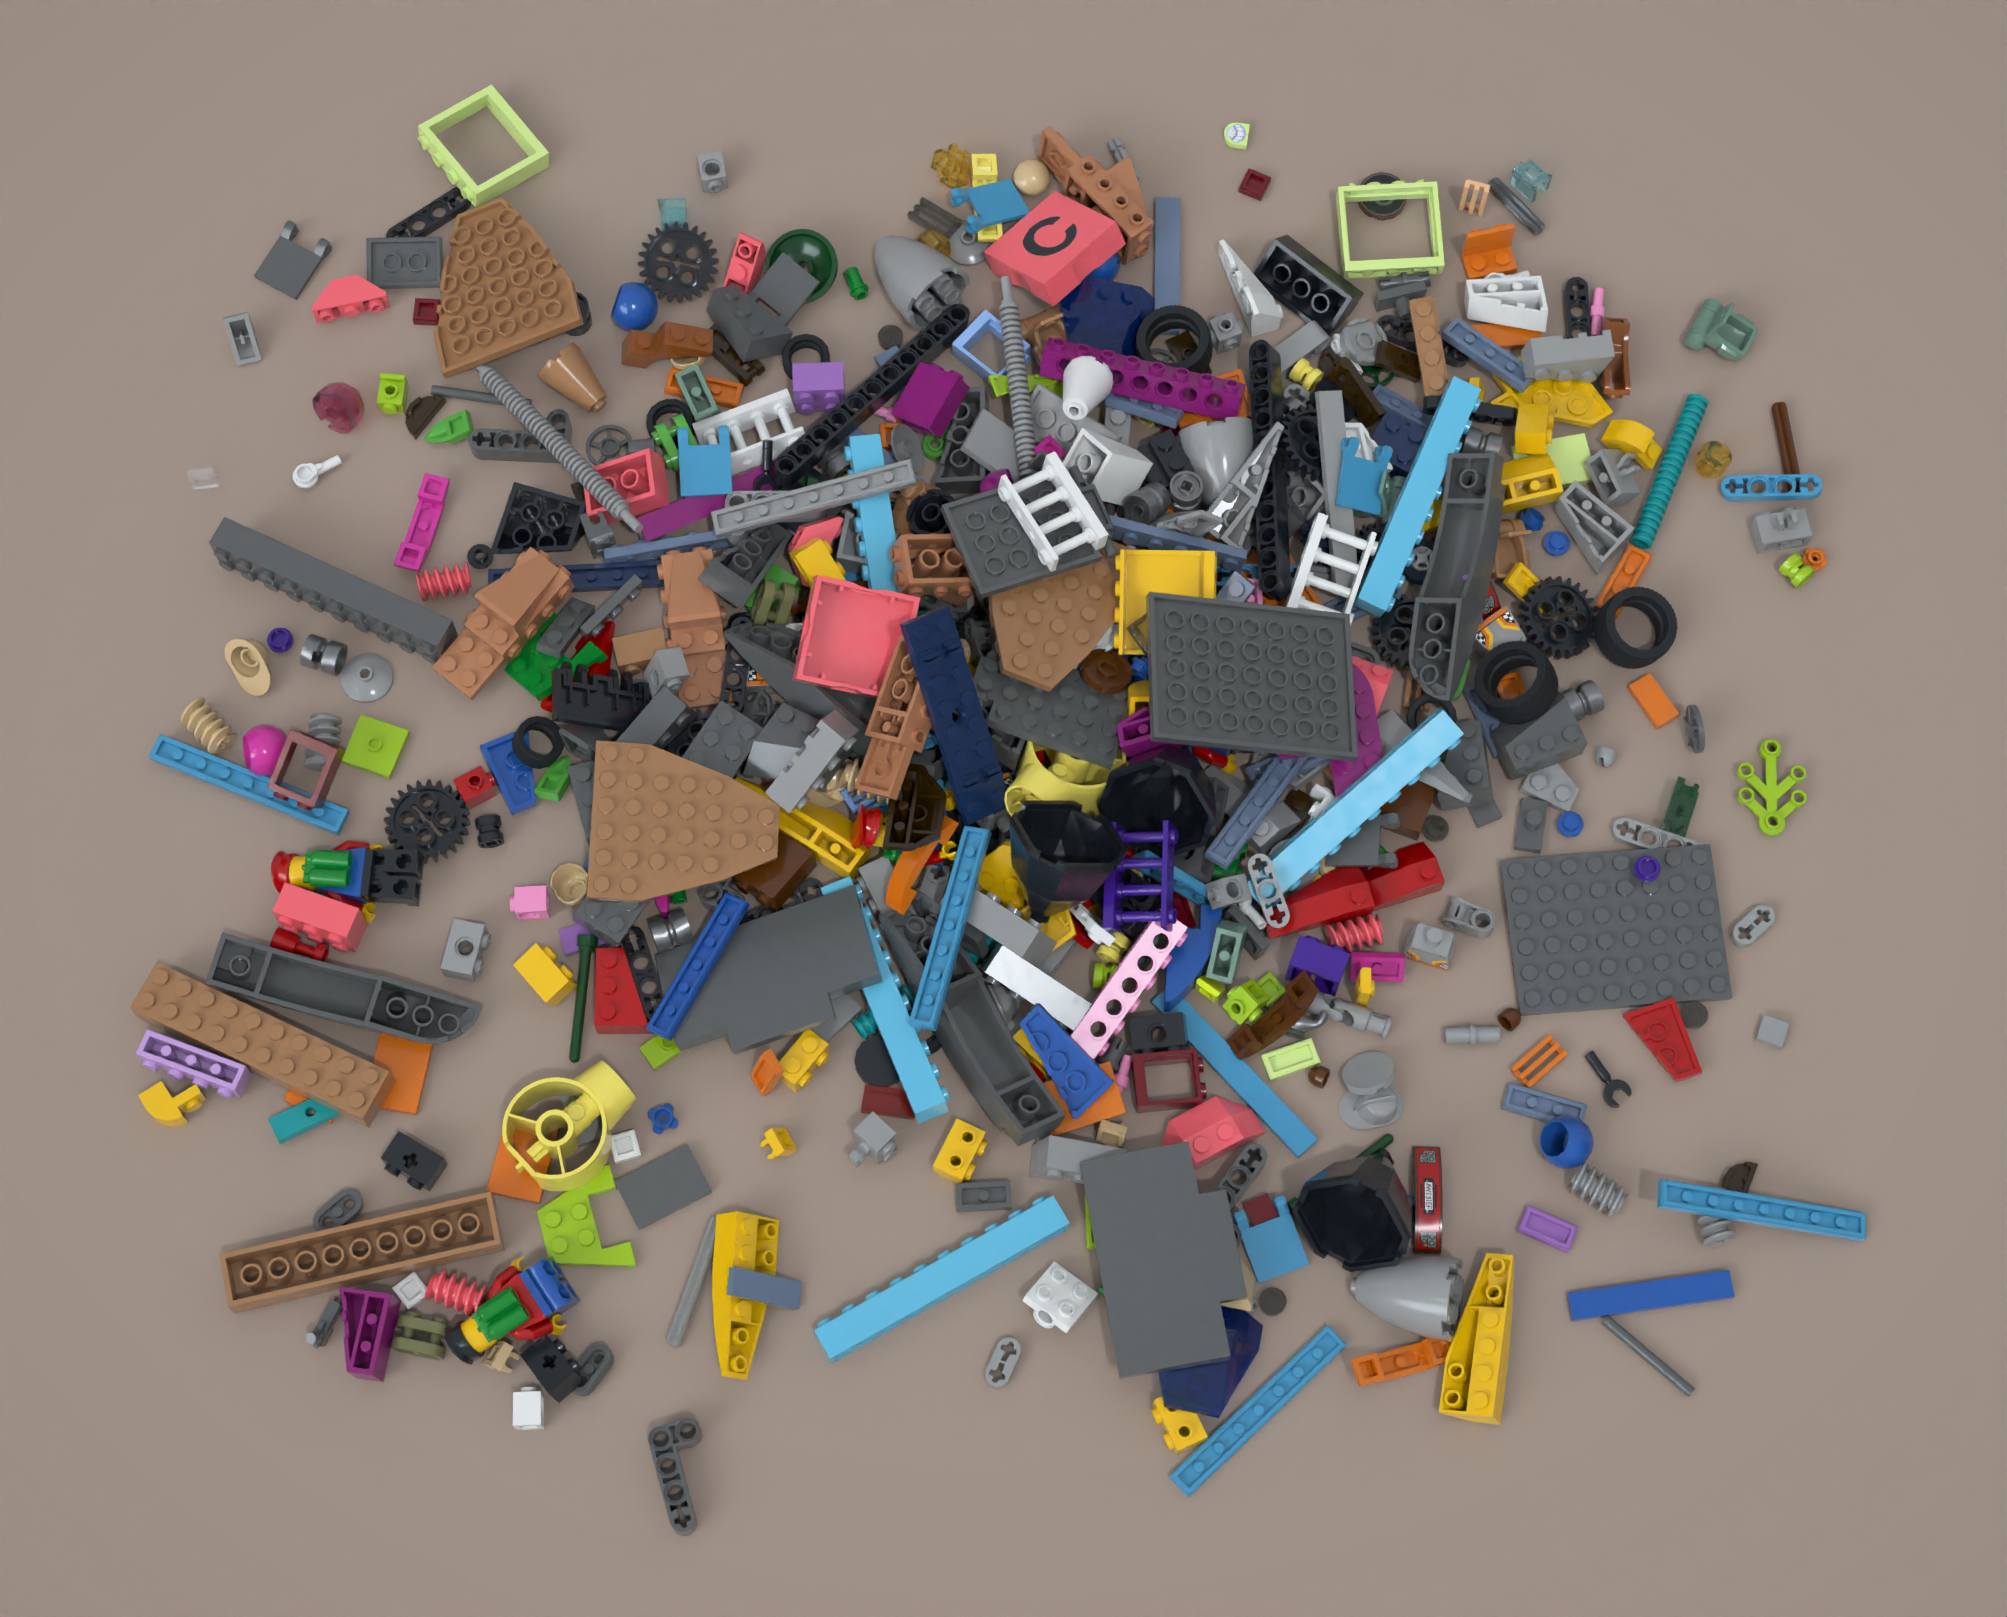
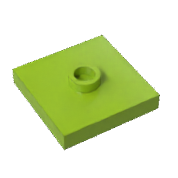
M361 714L341 762L391 780L410 736V731Z

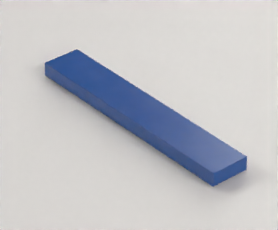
M725 892L646 1027L648 1032L671 1042L750 906L747 901Z
M1729 1270L1567 1293L1572 1321L1733 1299L1735 1297Z

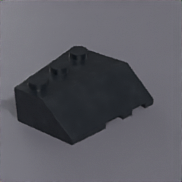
M514 482L490 554L522 553L530 547L537 552L540 549L544 552L572 551L584 535L579 515L587 514L586 502Z

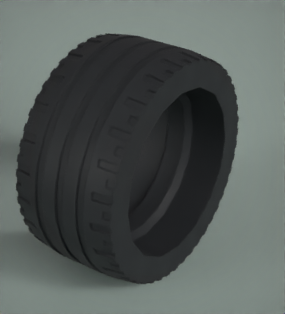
M1169 305L1152 311L1140 324L1136 336V350L1139 359L1161 362L1164 365L1175 368L1182 367L1200 374L1207 370L1211 362L1213 344L1209 327L1203 317L1189 307ZM1170 329H1184L1192 332L1199 340L1196 352L1188 359L1178 363H1165L1157 360L1151 355L1150 346L1157 336Z
M1645 587L1624 589L1612 596L1599 610L1594 622L1595 642L1605 658L1617 666L1627 669H1638L1648 666L1661 658L1674 643L1678 629L1676 614L1668 600L1652 589L1650 590ZM1631 606L1642 610L1651 619L1656 634V640L1652 648L1639 650L1629 646L1621 639L1615 626L1616 611L1620 607Z
M1526 641L1502 643L1491 649L1480 661V664H1478L1474 677L1477 695L1486 709L1501 722L1514 725L1525 724L1536 718L1538 719L1546 713L1553 704V701H1555L1559 687L1557 674L1549 659L1539 648ZM1523 666L1537 668V677L1524 694L1513 699L1502 700L1495 698L1496 688L1507 673Z

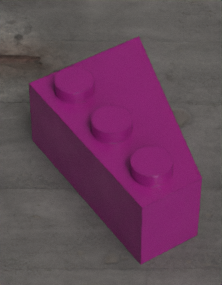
M1150 707L1140 709L1117 724L1120 748L1129 760L1137 755L1167 745L1175 747L1185 745L1151 741Z
M339 1287L343 1307L341 1315L345 1329L346 1371L358 1379L383 1382L401 1300L389 1293Z

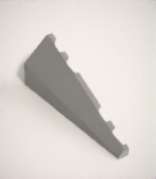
M1278 421L1272 426L1231 481L1206 510V512L1223 518L1222 524L1206 533L1214 541L1243 548L1246 534L1251 525L1250 522L1258 505L1269 473V467L1284 426ZM1233 487L1236 490L1233 494L1237 497L1236 500L1232 503L1224 502V497Z
M1392 710L1377 719L1383 757L1413 730L1403 722L1397 712ZM1441 760L1433 767H1426L1420 772L1421 777L1418 779L1419 781L1464 802H1470L1473 795L1466 791L1456 776L1452 775L1445 768V764Z

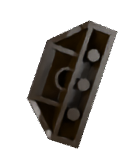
M909 764L897 800H890L883 841L884 850L912 851L941 838L947 794L928 773L924 765Z

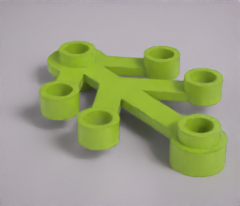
M1766 739L1762 742L1758 751L1761 759L1765 761L1766 785L1754 774V767L1750 763H1742L1737 769V776L1741 780H1745L1766 800V809L1754 799V791L1748 787H1744L1739 791L1737 800L1742 805H1746L1759 818L1758 825L1764 834L1776 836L1785 828V818L1796 808H1800L1805 804L1807 795L1802 790L1794 791L1789 798V802L1778 811L1777 800L1796 783L1804 780L1806 770L1800 765L1794 766L1789 772V776L1777 786L1776 759L1781 753V745L1774 739ZM1772 745L1775 747V751H1769L1767 746ZM1742 768L1748 769L1749 772H1750V774H1749V775L1743 774V773L1741 772V769H1742ZM1799 771L1802 777H1796L1793 772ZM1741 794H1749L1750 799H1744ZM1794 796H1800L1802 802L1795 801ZM1768 819H1774L1777 825H1770Z

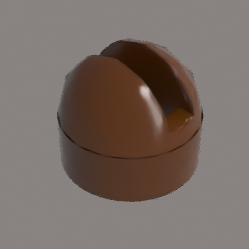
M1507 1008L1497 1017L1501 1026L1510 1032L1516 1029L1521 1022V1014L1515 1008Z
M1319 1065L1314 1066L1308 1073V1080L1314 1086L1323 1089L1329 1078L1330 1069Z

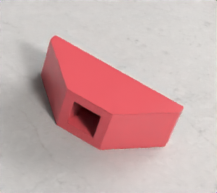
M743 232L739 233L723 287L736 285L746 294H749L754 289L761 277L767 256L762 241Z
M352 275L331 280L312 305V312L316 322H331L336 318L356 317L360 313L380 312L385 308H390V302L386 291L358 275Z
M831 515L799 525L787 548L788 552L794 551L814 537L820 538L822 541L825 539L830 545L833 539L838 538L842 532V522L844 519ZM790 556L795 576L800 579L801 585L808 587V584Z

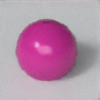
M259 725L251 728L243 735L244 759L246 767L250 772L258 776L272 775L287 739V736L281 729L273 725Z

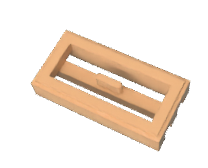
M1467 179L1458 211L1463 212V209L1466 208L1469 209L1468 214H1473V210L1478 211L1477 216L1482 217L1490 185ZM1469 186L1474 187L1471 202H1466ZM1479 189H1483L1484 192L1480 205L1475 204Z

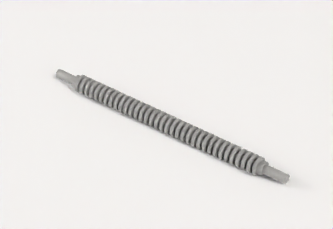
M1004 276L1000 278L1003 300L999 306L1007 367L1009 396L1011 398L1019 478L1022 480L1039 471L1028 467V463L1036 456L1034 449L1036 442L1034 440L1035 435L1031 415L1032 410L1019 305L1012 297L1010 277Z
M485 364L474 367L479 372L480 381L614 518L623 519L636 533L643 529V525L630 513L629 503L495 367Z

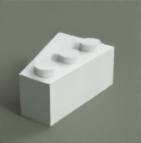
M1541 276L1466 280L1464 306L1467 319L1546 332L1548 307Z

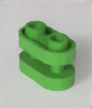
M682 413L672 417L673 426L666 428L664 422H661L654 426L655 431L651 433L657 447L662 445L666 453L662 457L667 468H673L675 472L680 470L679 451L672 437L678 435V428L685 427L688 429L689 446L698 445Z

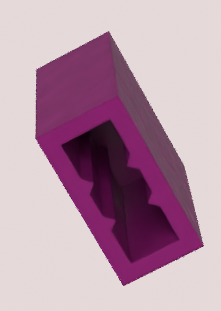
M920 362L891 414L901 424L941 439L970 387L963 381L964 377L954 370H950V372L944 371L941 366L935 363L928 365Z

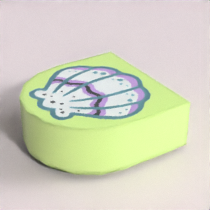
M1229 124L1224 130L1225 143L1229 147L1246 150L1250 124Z

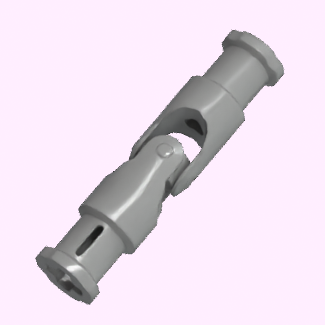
M1318 991L1314 1001L1306 1011L1319 1016V1012L1328 1013V1019L1363 1032L1368 1030L1380 1034L1384 1039H1386L1393 1019L1392 1016L1385 1017L1373 1013L1370 1008L1336 998L1321 991ZM1344 1010L1348 1011L1350 1015H1344Z

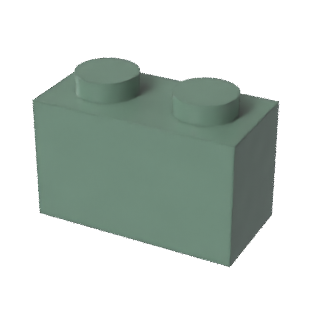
M698 364L674 374L696 422L721 413Z
M1224 919L1221 920L1216 929L1206 974L1207 978L1230 984L1233 983L1238 973L1248 929L1247 925Z

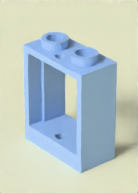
M985 309L952 343V355L989 383L987 377L997 374L969 353L973 346L988 331L1003 342L1000 320ZM1023 339L1027 365L1031 359V345ZM1006 366L998 373V376L1007 375Z

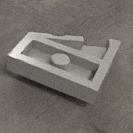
M1557 763L1528 774L1520 792L1535 800L1547 801L1548 806L1564 813L1570 810L1579 792V788Z

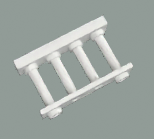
M788 389L692 424L700 445L718 444L719 426L727 425L729 427L730 436L733 437L737 451L730 453L732 475L762 464L763 440H773L772 460H774L805 434L802 426L794 428L789 414L796 411ZM780 418L785 433L771 438L765 423ZM756 427L761 442L747 447L741 432Z
M1055 451L1046 455L1042 471L1011 484L1006 474L1001 476L998 487L999 497L1003 502H1007L1037 549L1039 560L1043 565H1047L1051 572L1056 570L1059 555L1086 542L1091 543L1095 550L1105 547L1109 534ZM1045 480L1053 483L1056 491L1027 505L1024 504L1018 495L1019 492ZM1058 501L1065 502L1069 512L1038 526L1031 515ZM1073 521L1075 523L1078 522L1082 528V533L1052 547L1045 537L1046 534Z
M1318 513L1314 517L1291 585V592L1287 597L1284 607L1350 614L1351 626L1354 614L1350 612L1369 556H1374L1378 542L1375 541L1377 533L1371 532L1367 540L1330 528V525L1326 523L1328 515ZM1327 537L1363 550L1359 563L1356 564L1322 552V549L1318 547L1320 539ZM1319 561L1355 574L1351 587L1348 588L1314 576V573L1310 571L1312 563ZM1311 585L1347 598L1343 611L1339 612L1306 600L1305 596H1302L1304 586L1309 587Z

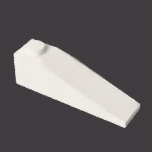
M1220 240L1218 255L1250 336L1254 337L1279 329L1280 321L1283 319L1281 306L1279 304L1276 305L1273 296L1226 241Z

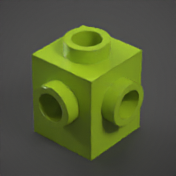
M1251 979L1240 986L1236 985L1227 993L1226 996L1229 999L1222 1007L1228 1012L1229 1017L1239 1025L1247 1021L1253 1023L1263 1014L1261 1009L1271 998L1254 979Z

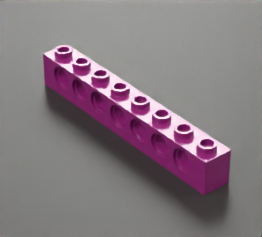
M1049 337L1043 349L1039 376L1063 381L1064 370L1070 363L1065 358L1072 361V359L1080 356H1092L1101 364L1104 362L1108 365L1113 374L1114 383L1110 393L1222 420L1226 417H1238L1241 411L1246 384L1239 383L1236 380H1225L1207 373L1200 374L1182 367L1175 368L1164 365L1161 362H1150L1139 359L1136 356H1125L1111 350H1100L1086 344L1067 342L1061 338Z

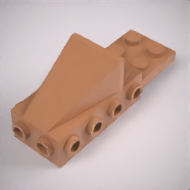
M1050 125L1043 129L1037 159L1043 162L1053 176L1063 185L1062 195L1117 222L1126 243L1117 253L1125 265L1136 257L1141 258L1149 250L1148 246L1152 237L1154 222L1148 216L1132 160L1127 156L1105 171L1103 165L1099 161H1095L1090 154L1081 159L1077 150L1072 149L1065 142L1063 136Z
M904 534L890 548V559L894 562L895 567L894 583L895 586H898L899 593L916 597L930 595L957 606H962L972 594H977L951 534Z
M530 547L527 551L522 552L510 571H506L498 580L479 590L474 595L480 606L467 615L464 623L465 629L432 666L435 672L472 701L505 662L509 664L512 659L520 654L524 645L537 634L543 623L554 614L556 608L571 594L575 587L570 578L572 574L559 564L556 567L550 562L552 558L541 549L537 552Z
M696 547L692 549V552L682 553L680 550L669 551L666 555L661 556L662 564H657L659 580L664 579L665 589H660L662 605L667 604L668 614H663L665 629H670L671 639H667L668 649L681 647L690 673L679 691V697L692 709L717 706L719 704L727 653L726 647L728 646V640L724 636L722 623L727 621L725 606L720 607L719 597L722 596L698 581L710 561L715 558L712 549L707 550V547ZM730 676L727 677V681H728L729 684H730ZM730 692V698L726 704H733L732 692Z
M899 635L865 735L872 739L854 787L859 791L897 800L913 752L922 753L929 731L935 734L903 635Z

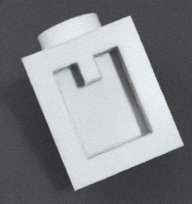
M1315 784L1309 795L1317 799V801L1308 812L1311 816L1308 823L1335 800L1333 792L1327 787Z

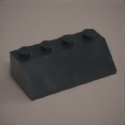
M1289 235L1278 237L1273 241L1254 272L1257 279L1274 298L1305 322L1309 323L1315 320L1329 336L1352 313L1364 294Z

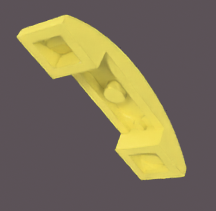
M971 154L972 188L997 182L996 154ZM1002 223L984 227L976 233L978 242L997 241L1003 235Z

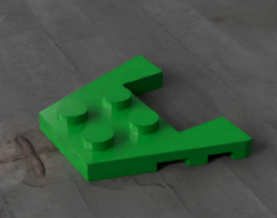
M555 612L543 623L537 634L524 645L520 654L512 659L505 669V672L539 702L552 694V670L561 668L563 661L572 664L573 676H575L576 665L585 664L588 672L589 666L597 661L602 663L608 658L591 641L572 660L568 659L564 654L558 659L536 651L537 642L558 616Z

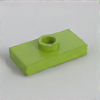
M655 1036L639 1047V1050L654 1071L682 1053L675 1045L674 1038L670 1042Z

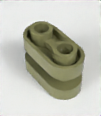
M762 579L750 612V620L753 625L763 626L766 620H769L772 624L789 625L791 618L790 610L792 605L795 606L798 601V590H795V585L783 582L779 589H775L774 580ZM773 599H775L772 610H770Z
M406 1311L405 1315H399L396 1327L403 1330L402 1337L394 1336L390 1349L404 1354L443 1361L447 1349L439 1346L441 1339H445V1329L451 1327L448 1325V1320L438 1317H432L431 1321L421 1319L422 1315ZM414 1333L430 1336L429 1342L413 1340Z

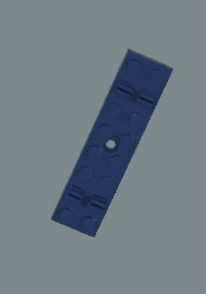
M943 605L900 624L945 763L963 824L970 825L1006 808L1004 797L1007 788L950 606ZM956 710L958 712V718L956 720H953L952 713Z

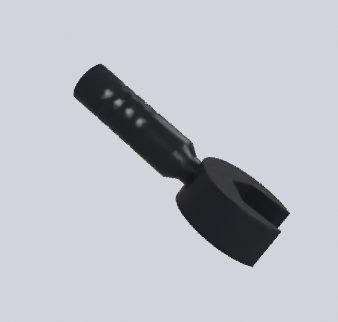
M763 440L762 470L764 474L756 477L753 483V490L760 491L761 486L769 483L772 486V491H780V486L776 484L774 476L770 474L772 470L773 440Z
M1589 1052L1584 1057L1600 1080L1606 1083L1603 1091L1604 1101L1612 1108H1619L1620 1105L1612 1098L1613 1092L1622 1090L1630 1097L1632 1095L1630 1086L1623 1080L1612 1081L1611 1075L1595 1052Z

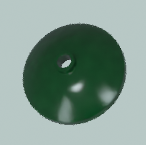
M796 229L780 236L767 253L764 266L765 274L782 252H784L802 268L809 267L808 273L821 283L805 303L819 299L828 292L837 276L838 259L834 247L823 235L809 229Z

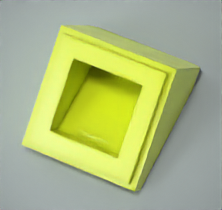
M1206 974L1200 976L1195 984V990L1213 1003H1217L1227 989L1217 980L1207 978Z

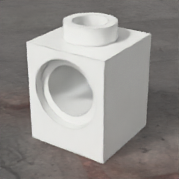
M536 1387L520 1388V1392H513V1426L516 1430L544 1429V1395L541 1391H537Z

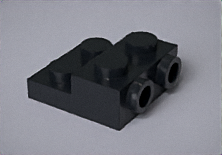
M1171 429L1148 439L1147 445L1136 449L1153 463L1141 484V488L1148 483L1158 482L1169 490L1171 479L1175 474L1181 471L1194 472L1189 458L1181 448L1179 434L1174 435Z

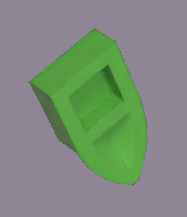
M464 409L441 420L429 430L424 437V441L429 443L450 441L452 444L468 438L471 432L474 431L470 413Z
M568 755L556 760L544 772L534 789L536 798L554 801L561 800L570 785L567 767L571 766V761Z

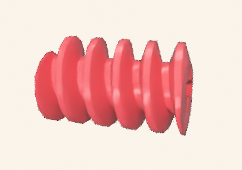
M464 562L463 570L459 568L457 563L454 564L452 572L447 565H444L443 573H440L438 568L434 567L433 575H430L428 570L424 569L423 575L420 577L416 571L418 590L423 601L428 600L429 593L436 600L438 599L439 592H441L444 598H448L449 590H451L454 596H458L460 588L464 595L469 593L470 587L472 588L468 562Z
M1367 914L1365 921L1360 916L1356 917L1355 924L1351 919H1347L1345 926L1339 921L1335 923L1334 928L1330 924L1325 925L1328 946L1338 945L1342 948L1346 947L1348 952L1351 953L1353 952L1354 944H1356L1360 951L1363 950V942H1366L1370 948H1373L1374 939L1377 940L1380 946L1383 945V929L1377 914L1375 918L1371 914Z
M444 1268L440 1274H433L425 1293L427 1300L434 1297V1301L437 1304L444 1301V1305L447 1308L454 1305L455 1311L461 1312L464 1309L465 1315L471 1316L477 1312L479 1306L485 1303L487 1285L484 1284L478 1291L477 1281L474 1280L470 1286H466L467 1277L464 1276L460 1282H456L457 1273L454 1272L450 1278H446L447 1269Z

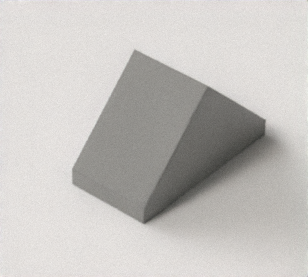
M248 312L223 317L237 366L262 360L255 328Z

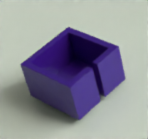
M1309 935L1305 937L1299 936L1288 965L1285 980L1292 981L1303 970H1306L1310 977L1312 975L1317 976L1315 984L1319 991L1335 997L1350 954L1338 945L1328 946L1322 944L1316 937Z

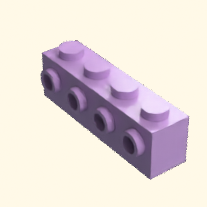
M148 1029L136 1052L144 1067L156 1072L159 1068L168 1071V1076L182 1081L183 1077L190 1079L193 1085L196 1084L204 1090H207L208 1086L217 1089V1094L229 1099L232 1096L242 1098L252 1075L246 1065Z

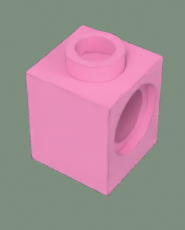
M546 885L514 887V896H510V910L515 912L518 920L550 918L549 891Z

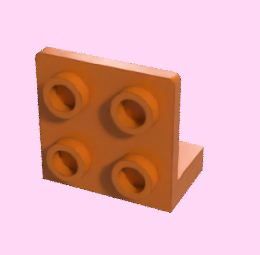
M1499 224L1491 229H1475L1466 234L1460 258L1467 280L1484 279L1485 276L1493 272L1505 275L1517 272V265L1511 250L1516 230L1514 224Z

